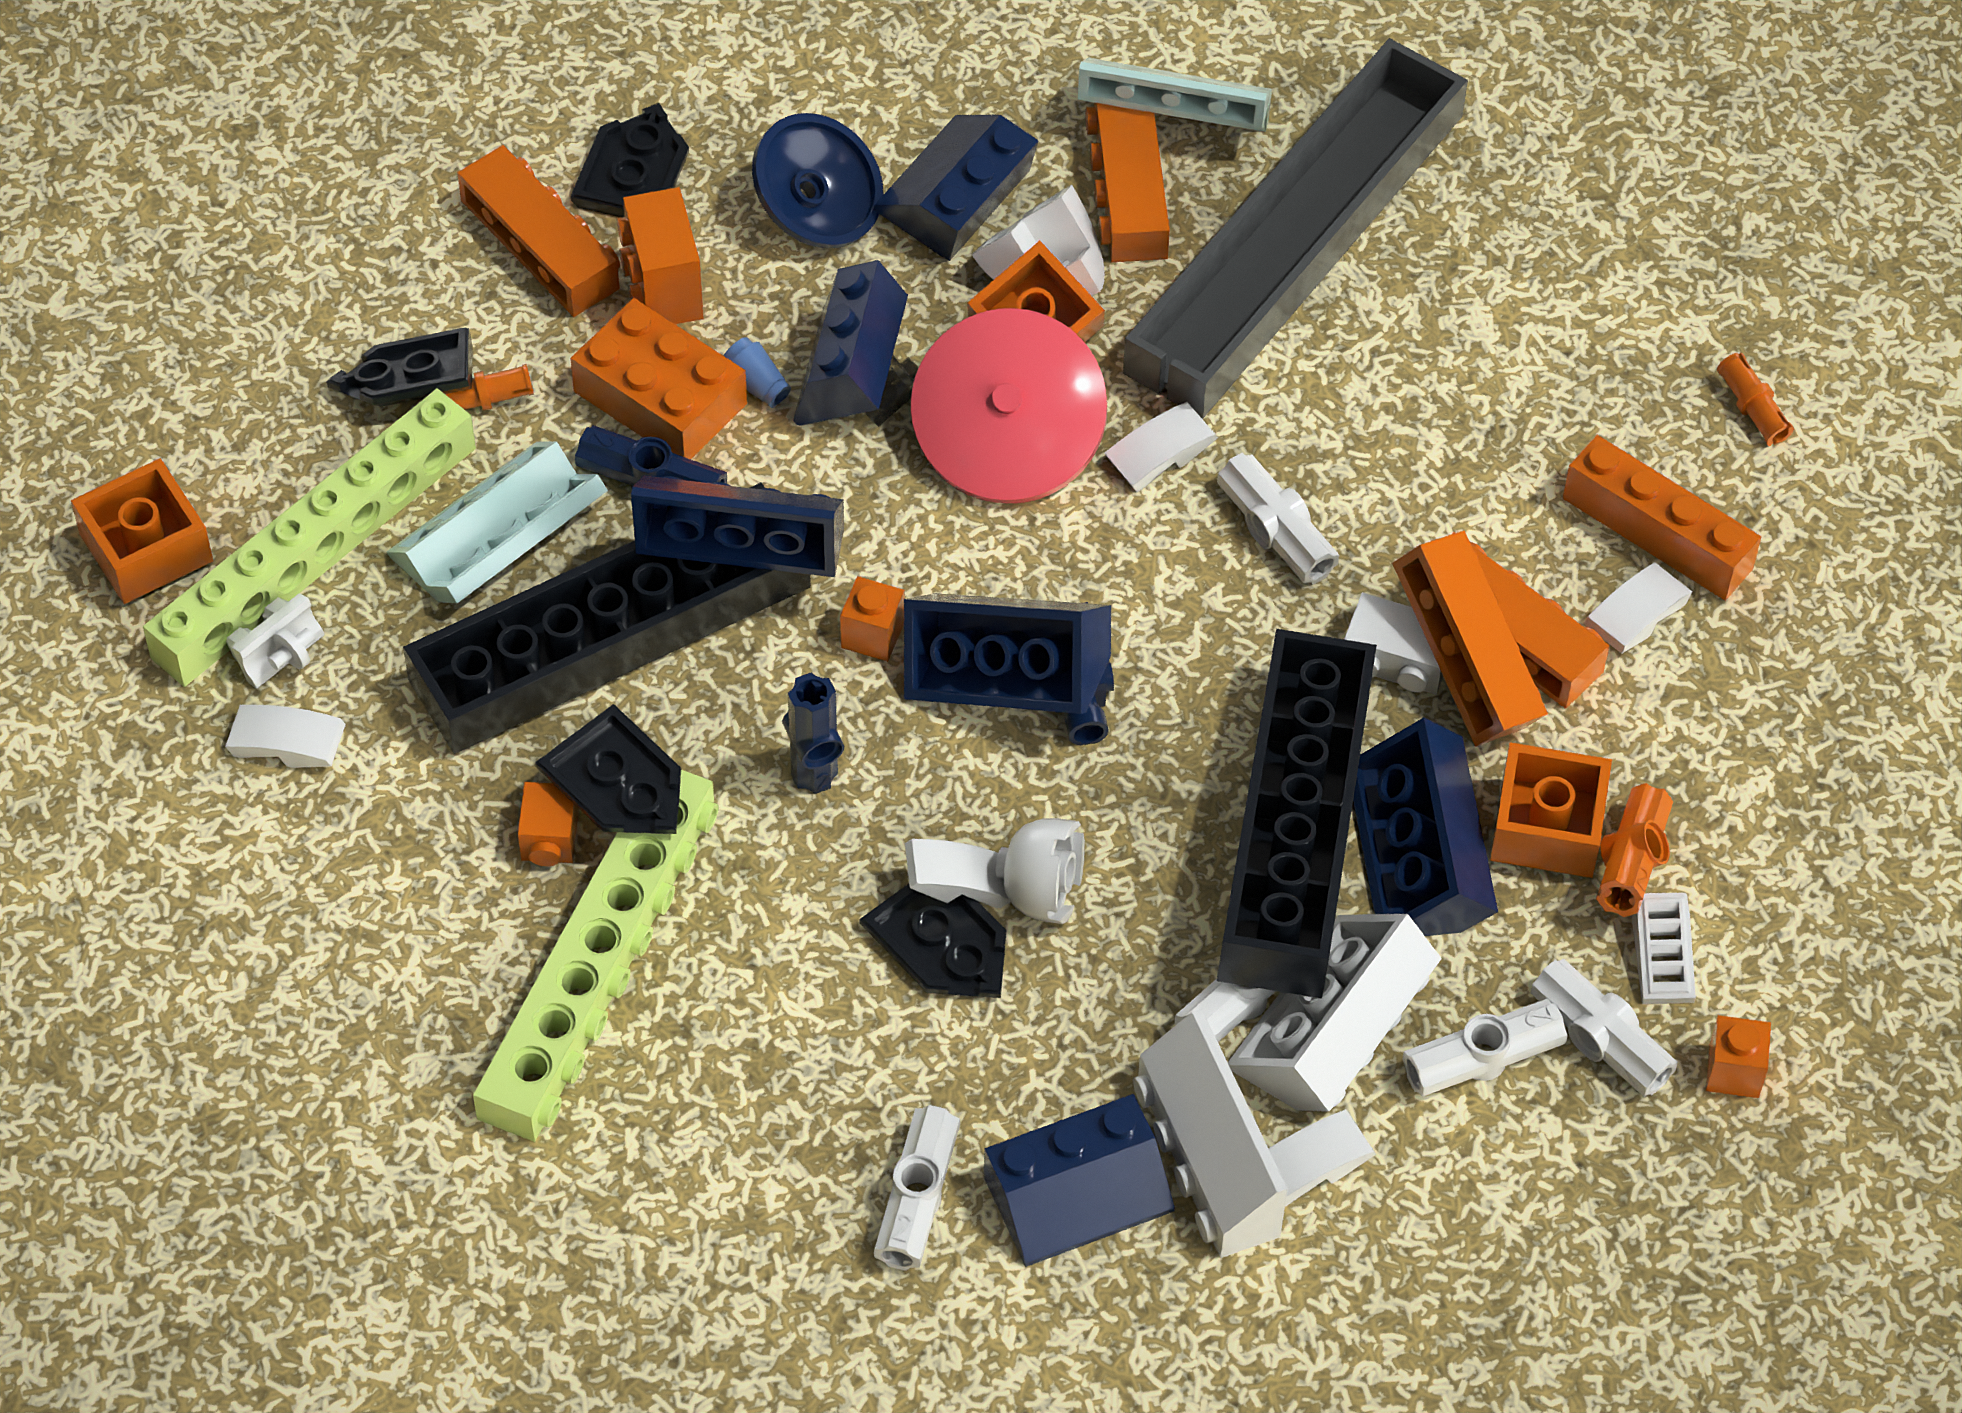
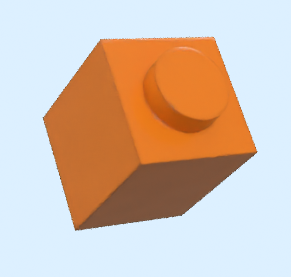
M857 576L840 615L841 648L888 662L904 626L905 590Z
M524 782L518 829L521 861H531L539 866H554L559 862L573 863L579 808L553 783Z
M1717 1016L1709 1044L1706 1091L1759 1098L1768 1071L1771 1022Z

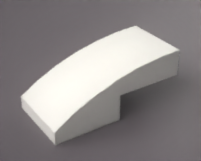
M1185 402L1144 423L1118 441L1104 454L1135 491L1138 492L1173 463H1176L1179 468L1185 466L1218 437L1189 403Z
M1654 562L1609 595L1587 617L1584 624L1594 629L1607 643L1622 654L1650 637L1657 622L1684 607L1692 591Z
M240 705L225 747L233 757L238 758L279 757L286 767L332 766L345 723L341 718L310 710L275 705Z
M911 839L905 843L911 889L946 903L961 894L994 908H1001L1011 902L1005 893L1004 879L996 876L998 852L974 845L945 840Z
M1346 1109L1321 1119L1268 1148L1287 1187L1285 1206L1325 1179L1331 1184L1338 1181L1376 1155Z

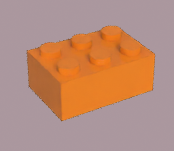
M635 298L628 302L570 358L573 390L576 394L641 437L660 438L668 443L672 453L688 459H692L747 405L745 369Z

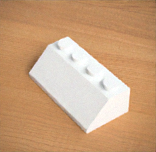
M1408 914L1338 915L1334 923L1322 999L1280 992L1228 1061L1231 1071L1295 1110L1329 1112L1342 1101L1346 1088L1360 1069L1364 1068L1372 1060L1373 1051L1387 1032L1400 1022L1401 1013L1415 994L1427 985L1429 975L1442 958Z
M1203 1010L1193 1011L1140 1054L1138 1077L1133 1078V1085L1143 1108L1151 1106L1157 1119L1154 1122V1132L1161 1150L1164 1153L1171 1151L1178 1166L1174 1168V1174L1182 1195L1185 1198L1192 1196L1199 1210L1195 1213V1220L1202 1239L1205 1243L1213 1241L1220 1258L1281 1237L1287 1187Z

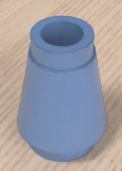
M744 337L735 342L723 355L746 370L747 391L762 402H765L770 408H774L789 395L791 386L785 382L784 377L760 342H752L749 338Z

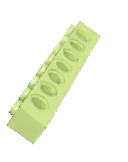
M438 388L435 389L143 625L150 658L183 687H186L230 651L226 642L229 635L240 627L248 628L252 631L264 621L263 613L266 606L278 597L289 602L473 452L476 446L471 414Z
M681 770L677 834L616 833L473 1094L477 1120L533 1142L536 1141L543 1126L550 1128L554 1124L561 1108L562 1099L559 1097L567 1082L574 1084L577 1081L585 1061V1055L582 1054L590 1039L597 1041L600 1038L608 1018V1012L605 1010L612 997L620 998L623 995L630 979L631 971L629 966L634 956H643L646 952L653 934V927L651 925L658 913L664 915L668 911L675 894V886L673 884L680 872L686 874L690 870L697 852V845L695 843L702 831L708 833L716 821L719 805L714 803L713 781ZM646 864L655 866L648 870L638 869V867ZM623 905L634 907L627 911L615 910L617 907ZM598 947L611 948V950L604 953L592 951ZM575 989L589 990L583 995L569 994ZM553 1031H563L566 1033L559 1038L546 1037L548 1033ZM529 1074H540L543 1076L539 1080L531 1082L522 1080V1078Z

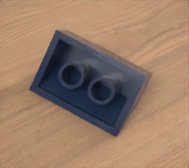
M1001 114L955 115L875 203L873 210L941 257L950 261L1030 171L1039 140Z
M879 260L837 270L822 311L793 421L796 425L802 426L879 410L908 294Z
M1134 1094L984 1148L985 1182L1025 1267L1175 1212L1156 1138Z

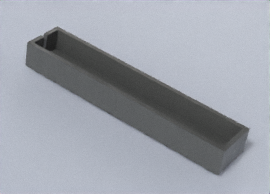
M1389 38L1126 336L1123 374L1158 394L1163 388L1167 389L1168 400L1177 405L1188 402L1203 419L1463 117L1468 80Z

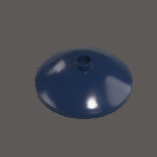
M799 113L777 121L760 138L752 159L753 184L765 212L781 230L792 238L810 246L840 248L854 243L873 227L880 215L873 210L874 205L884 195L882 176L873 154L862 139L851 129L839 121L824 115ZM800 189H802L803 191H805V193L807 194V197L802 193V191H801Z

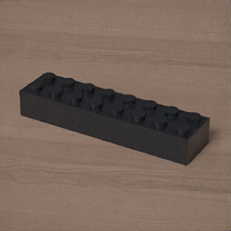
M760 482L749 488L763 489L765 487L762 484V482ZM634 540L403 646L408 681L453 754H456L811 587L810 574L636 554Z
M1276 629L1217 975L1218 982L1322 999L1376 644Z

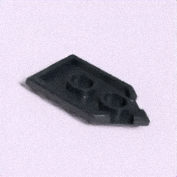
M659 102L642 109L641 115L621 123L615 120L600 126L570 196L573 204L578 208L622 218L625 217L623 197L675 188L689 154V146L681 134H677L668 121V115Z
M469 327L374 345L362 354L361 364L348 373L340 370L326 381L328 388L380 407L423 399L437 388L444 394L472 389L473 345Z
M612 704L535 762V767L601 831L677 834L681 767L615 704Z
M907 884L859 919V923L926 993L1001 998L1007 930L977 900L961 894L946 903L913 890Z

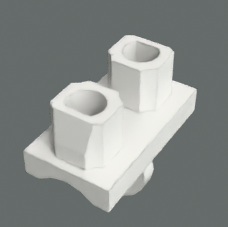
M299 593L289 602L279 597L265 607L263 613L264 621L251 631L248 628L240 627L227 637L226 642L234 659L239 663L247 682L253 687H260L289 663L299 670L310 663V657L306 649L325 634L313 616L311 603L306 596Z

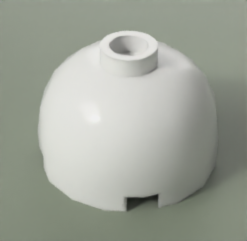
M1043 818L1022 826L1014 834L1008 848H1000L996 861V876L1004 879L1006 895L1013 906L1027 917L1063 924L1072 915L1074 905H1064V902L1073 884L1080 886L1082 881L1085 848L1084 833L1074 832L1081 825L1079 821L1060 818Z

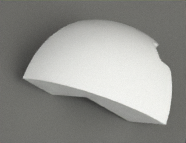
M1072 185L1026 212L1023 218L996 233L972 254L978 265L994 280L1040 240L1091 296L1099 293L1104 284V263L1099 242L1090 218Z

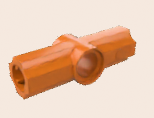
M1647 783L1633 787L1618 831L1605 835L1601 840V856L1606 869L1596 899L1605 912H1614L1622 917L1638 913L1652 869L1666 864L1669 860L1670 849L1664 830L1673 800L1665 789H1658Z

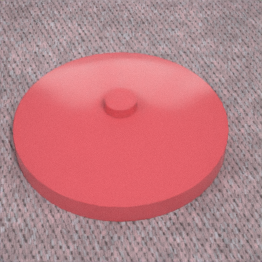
M1015 308L996 309L978 313L960 321L934 342L920 363L914 379L911 395V416L915 435L924 456L936 473L947 483L966 495L980 500L995 503H1024L1038 500L1057 492L1072 482L1086 468L1095 455L1104 434L1107 419V395L1105 382L1097 360L1088 346L1074 331L1054 318L1039 312Z

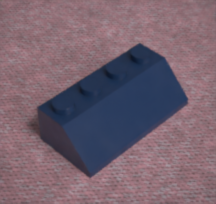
M643 476L632 487L631 503L636 554L835 577L844 533V499L830 498L823 494L803 495L786 493L773 488L753 489L736 487L723 482L703 483L686 481L673 476Z
M940 593L904 599V700L1077 714L1087 712L1111 657V605Z
M1423 717L1360 754L1353 801L1374 913L1408 914L1424 936L1461 933L1498 913L1463 737Z

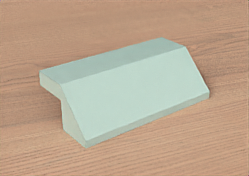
M1087 58L1081 61L1079 67L1078 100L1266 132L1272 89L1094 58Z
M538 441L387 551V554L436 601L459 603L608 490L598 474H577L557 441Z

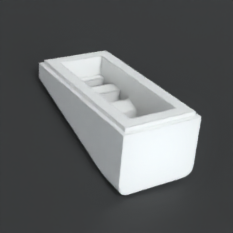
M1645 893L1639 912L1631 915L1642 1004L1695 1003L1692 938L1687 894ZM1675 935L1676 939L1650 940V936ZM1678 956V960L1652 961L1651 957ZM1680 975L1681 982H1653V976Z

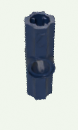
M592 425L591 428L586 427L575 455L576 466L629 484L631 489L643 476H673L686 481L703 483L723 482L727 484V472L674 454L668 443L657 437H644L634 440Z
M811 672L795 678L793 689L788 692V712L784 715L782 724L790 738L791 776L798 789H807L817 794L831 789V782L838 775V758L843 753L845 746L837 732L835 688L829 678H821Z

